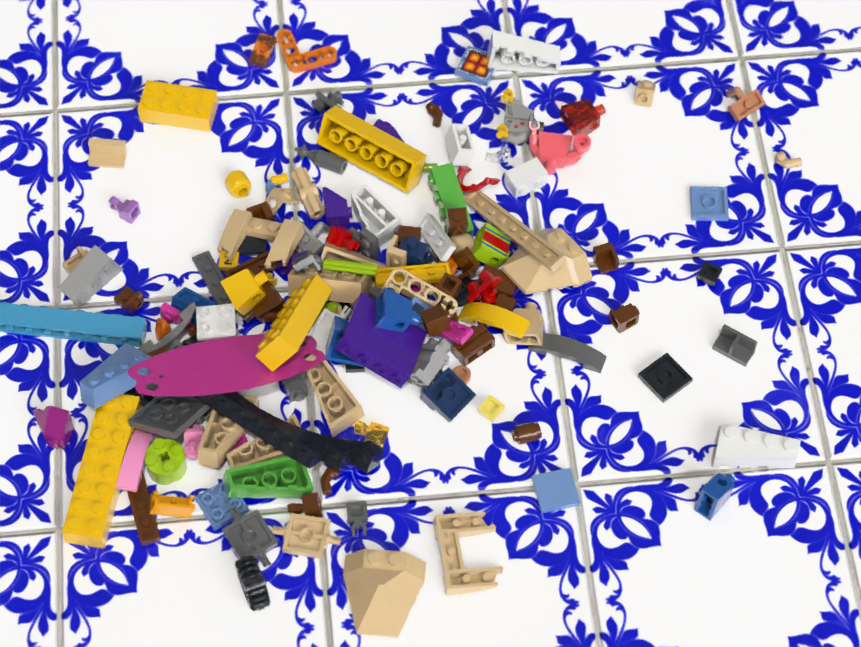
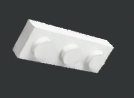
M427 213L418 227H421V234L441 261L447 262L456 246L435 217Z

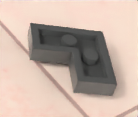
M351 227L349 229L353 233L351 239L360 243L358 251L362 255L377 261L379 259L378 238L367 228H363L359 233L355 228Z

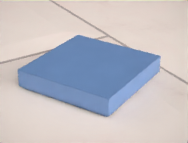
M690 186L691 221H728L727 187Z
M571 468L532 475L531 479L541 514L580 506V499Z

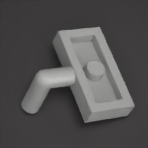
M302 222L304 235L298 246L303 251L312 250L313 254H319L323 250L324 244L316 235L321 230L328 234L331 227L323 222H318L310 230Z

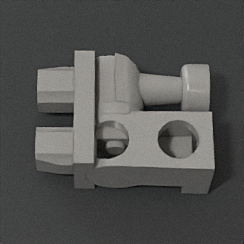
M430 338L426 344H422L411 377L407 382L412 385L416 382L419 386H428L443 366L444 361L450 358L446 352L451 345L442 338L439 341Z

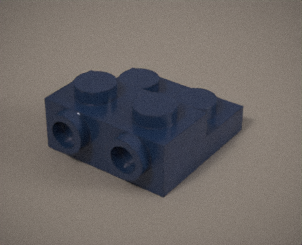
M448 367L445 371L440 369L434 377L435 381L428 386L425 385L420 390L422 392L420 398L432 410L436 409L448 422H451L476 394Z

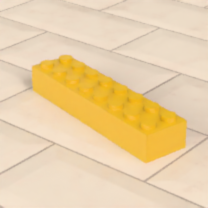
M121 394L96 408L62 529L65 543L105 549L121 490L117 489L119 473L128 444L136 428L129 426L128 420L142 409L139 396Z

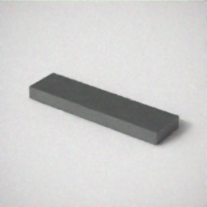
M208 250L192 257V261L212 298L217 303L216 305L231 304L229 296L220 283L225 278L210 251Z

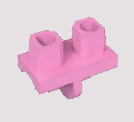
M192 424L191 429L184 431V453L186 458L191 460L198 458L197 449L204 433L203 425Z

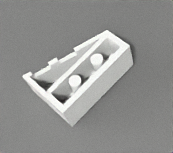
M363 184L351 193V206L361 228H367L378 238L379 246L394 236V232H398L401 218L366 184Z

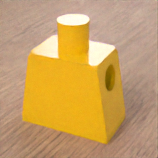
M244 269L222 280L220 283L235 309L242 315H246L265 297L266 293L261 285L270 279L264 270L255 275L249 269Z

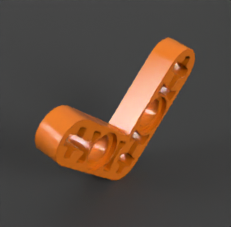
M282 29L277 33L279 48L288 70L292 73H300L329 65L337 60V50L332 46L300 53L290 30ZM283 37H286L288 39L287 43H285V39ZM287 49L295 50L291 54L285 52ZM311 57L317 58L315 62L308 61Z

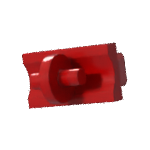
M486 270L478 276L483 284L479 285L477 281H473L466 286L470 293L467 297L469 302L477 300L482 303L494 304L497 301L495 295L497 290L495 287L502 282L500 276L494 277L489 270Z

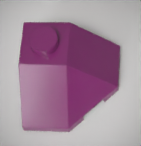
M51 405L46 406L45 410L35 409L34 416L46 443L55 449H66L74 432L69 411Z

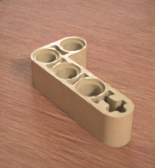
M396 268L392 271L381 290L382 292L386 287L398 294L402 293L410 299L416 297L430 308L438 305L440 300H442L441 305L444 310H446L447 305L451 306L449 309L451 317L458 308V303L454 298L402 268ZM394 276H401L403 281L396 282ZM411 285H416V286H418V287H419V291H418V292L412 291L411 288H410V286H411ZM427 295H433L436 301H429Z

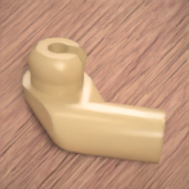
M784 152L776 153L775 161L780 166L786 169L802 166L801 157L788 159Z

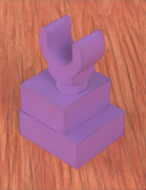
M112 196L108 200L111 203L110 208L117 210L119 217L131 225L141 214L139 203L133 199L131 201L126 199L122 203L118 198Z

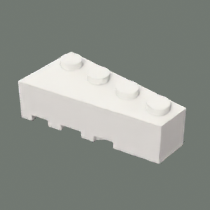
M492 30L487 50L488 68L558 74L561 65L560 46Z
M722 423L712 468H719L720 466H729V468H737L738 466H749V468H757L758 466L794 468L801 440Z

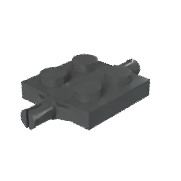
M233 506L229 511L235 520L222 529L223 534L239 559L252 555L256 559L259 558L264 568L267 565L269 566L271 562L266 553L278 545L277 540L258 509L250 514L241 515L237 506Z

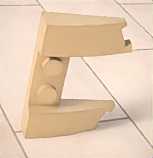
M234 209L224 228L217 250L220 253L225 249L228 252L226 258L231 261L246 235L271 240L274 242L264 264L265 268H271L272 262L282 260L283 266H286L304 235L302 222L285 219L283 223L252 217V213L249 211Z
M485 512L435 515L433 528L435 539L438 540L445 596L478 592L498 587L499 583L495 582L497 573L502 574L503 566L465 569L459 538L495 532L496 526L494 524L487 526L482 518L485 516Z

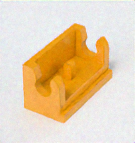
M153 491L150 495V514L190 518L195 509V504H192L194 495H189L188 498L158 495L159 491Z

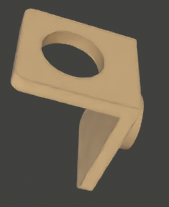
M275 187L264 200V202H268L273 214L277 212L283 203L298 204L300 202L292 189ZM273 197L276 200V205L274 208H272L270 205V201Z

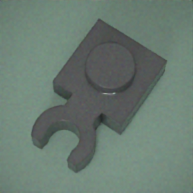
M366 501L346 503L348 524H353L351 527L352 536L355 537L357 529H361L363 536H366L367 528L364 524L368 523Z

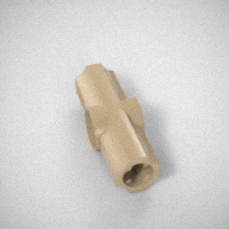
M295 168L291 172V176L297 187L299 200L302 204L304 203L310 219H320L325 214V209L321 203L318 188L315 182L312 183L306 168Z

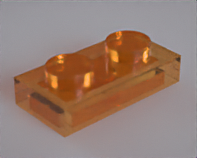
M259 33L249 58L250 65L267 67L277 42L276 36Z

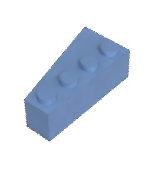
M125 343L80 381L81 402L96 409L134 388L137 381L130 378L127 371L135 364L151 358V356ZM140 368L137 372L140 375H147L150 373V370L148 368Z

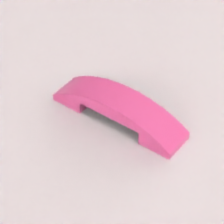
M140 429L134 431L122 462L117 489L137 492L142 478L145 452L154 442L157 434Z

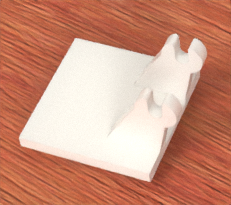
M233 303L196 307L198 341L243 335L236 329V323L242 326L243 319L239 318L236 314Z

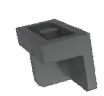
M724 324L712 349L746 367L755 354L758 342Z

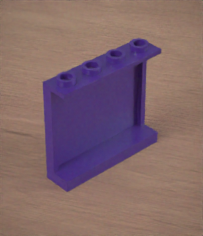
M361 292L352 303L351 309L353 310L342 337L334 349L402 388L411 377L427 331L412 324L404 332L376 327V300Z

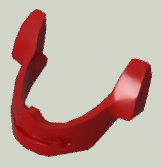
M459 166L457 171L459 172L457 179L461 191L466 193L477 192L489 184L496 185L501 181L498 178L486 177L477 185L473 183L470 186L463 185L464 176L472 169L467 166Z

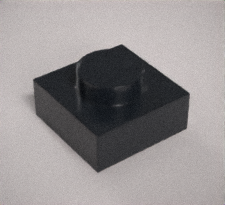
M706 261L697 279L715 287L723 268Z

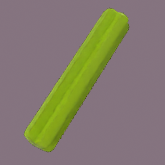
M325 259L323 261V269L371 276H375L378 273V266L374 264Z

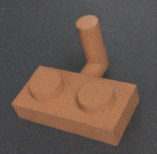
M736 86L726 93L728 97L736 95L739 99L727 107L736 122L766 104L758 89L744 95L741 88Z

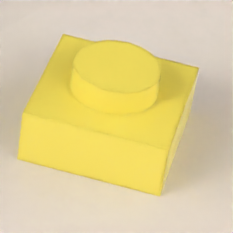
M491 395L478 407V412L491 422H494L505 410V405Z

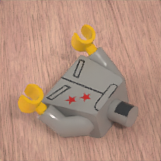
M507 88L503 91L501 100L509 102L506 104L504 123L496 128L498 131L496 136L497 138H502V142H510L513 145L529 142L531 130L528 125L530 121L531 127L533 129L537 128V121H534L535 111L513 97V91ZM538 121L540 123V127L537 130V132H543L544 122Z

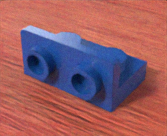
M187 287L177 292L172 297L171 306L181 312L193 302L197 304V307L217 304ZM195 310L191 323L197 326Z

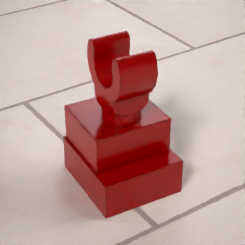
M331 226L326 238L328 243L338 247H346L349 250L353 248L357 251L360 245L359 242L351 239L353 233L344 226Z

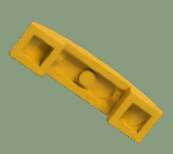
M481 302L465 304L457 316L459 321L474 324L475 321L501 328L505 334L518 338L523 337L531 324L530 321L514 312Z

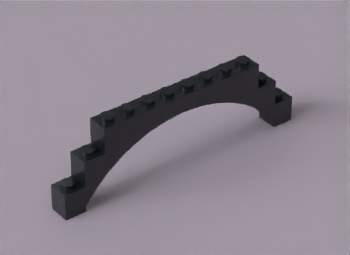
M197 335L183 340L182 344L186 346L202 341H198ZM237 391L193 396L309 469L322 461L337 471L352 464L363 472L368 473L379 466L384 453L383 448L370 440L341 439L290 424L257 407Z

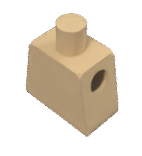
M527 302L525 309L516 308L513 312L527 319L531 324L522 338L505 334L503 330L507 344L542 346L544 319L541 311L537 309L535 303Z

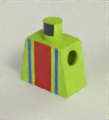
M488 222L477 232L472 253L478 261L496 268L514 254L509 251L510 239Z

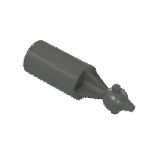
M305 144L301 147H295L294 150L298 152L300 159L307 156L316 166L343 175L347 168V159L323 150L309 151Z

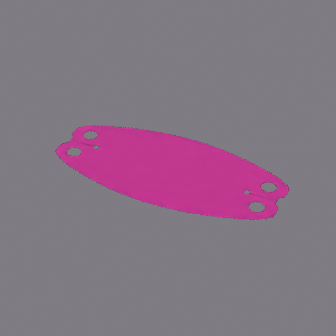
M265 334L242 335L182 346L143 360L132 366L127 372L130 378L136 379L137 384L135 388L140 394L150 396H201L242 391L278 382L319 365L326 359V356L322 351L316 349V340L311 336H306L304 340L307 344L300 346L295 354L272 372L255 356L259 350L258 345L265 339ZM313 354L316 356V359L307 361L304 359V356ZM140 368H148L150 373L140 375L137 371ZM149 383H155L158 385V389L151 391L147 390L145 386Z

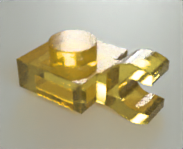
M356 420L354 425L355 434L365 436V441L370 440L376 445L384 447L390 427L372 421L370 426L359 420Z

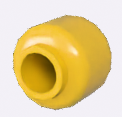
M241 170L230 172L224 181L229 193L236 198L248 195L252 187L248 176Z

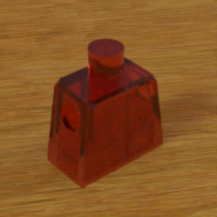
M584 99L561 106L560 118L574 137L578 134L589 135L600 127L601 115L606 114V109L603 104L594 107L590 100Z

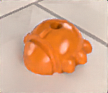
M163 318L157 319L155 327L156 339L160 341L171 331L169 323Z

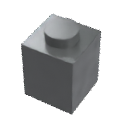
M301 373L281 380L290 403L301 401L308 396V386Z

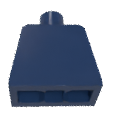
M413 236L409 238L403 237L398 249L407 251V266L432 264L433 259L427 243L418 241Z

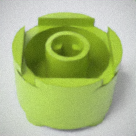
M155 439L145 452V464L150 478L160 485H170L172 482H178L184 477L187 470L182 445L171 439Z

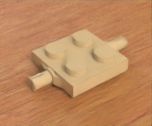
M291 513L285 528L273 526L272 534L284 536L282 551L288 554L323 559L328 543L340 546L341 537L329 534L331 519Z

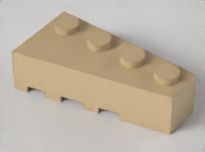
M311 354L305 360L313 361L316 359V356ZM326 360L306 371L332 437L337 436L365 416L362 405Z
M241 394L259 407L258 397ZM213 409L197 449L199 465L219 468L226 459V454L231 452L246 429Z

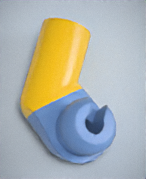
M284 173L270 177L265 185V191L269 194L278 184L288 182L287 174Z

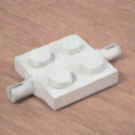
M345 305L340 314H335L327 308L323 310L307 336H311L316 340L317 344L315 347L317 350L325 354V346L334 315L346 320L352 310L351 308L347 310L348 306Z

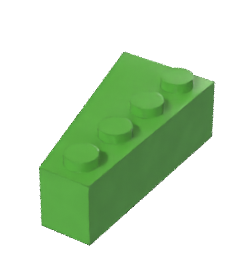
M453 163L432 167L428 175V182L439 208L440 218L444 221L445 233L450 238L456 235L447 233L445 217L447 209L466 207L468 219L466 233L473 236L474 227Z
M289 456L227 469L222 478L227 498H302L303 495L312 493L314 489L307 467Z

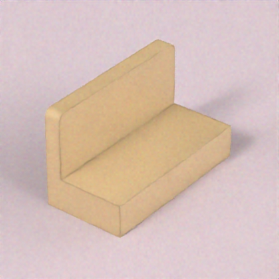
M89 138L90 155L88 166L124 169L128 152L125 140Z
M395 234L386 251V265L390 267L407 266V251L398 249V235Z

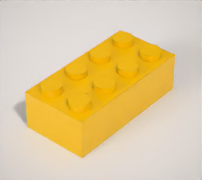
M146 80L138 106L140 122L210 132L219 104L217 90Z

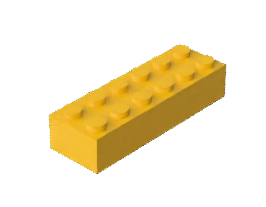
M336 105L323 115L317 144L406 193L419 184L427 157L425 153Z
M317 274L311 279L309 277L306 278L301 284V288L298 289L296 287L289 294L290 298L283 304L284 308L277 314L278 318L270 325L272 328L264 335L265 339L258 345L259 350L255 356L272 372L298 351L333 290Z

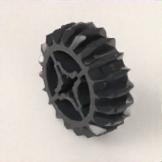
M250 555L236 560L235 569L249 608L253 612L265 609V607L270 605V597L256 558Z

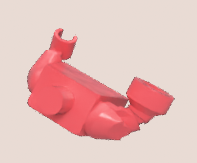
M531 121L528 125L531 130V134H529V149L534 158L537 157L545 167L548 174H554L556 168L563 169L565 166L577 163L584 152H587L591 147V138L586 134H578L574 138L571 135L539 131L537 134L540 123L537 121V128L535 129L531 127Z

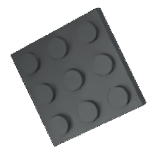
M155 396L133 415L128 422L130 427L176 439L204 415L210 407L193 396Z

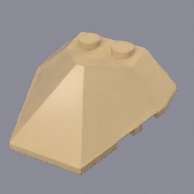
M544 228L536 232V234L564 254L567 259L554 272L550 271L521 247L501 267V270L524 294L546 292L547 289L551 288L561 290L565 286L575 288L593 279L585 251L562 228Z
M362 549L345 555L343 577L357 635L399 637L410 610L425 583V561L407 552Z

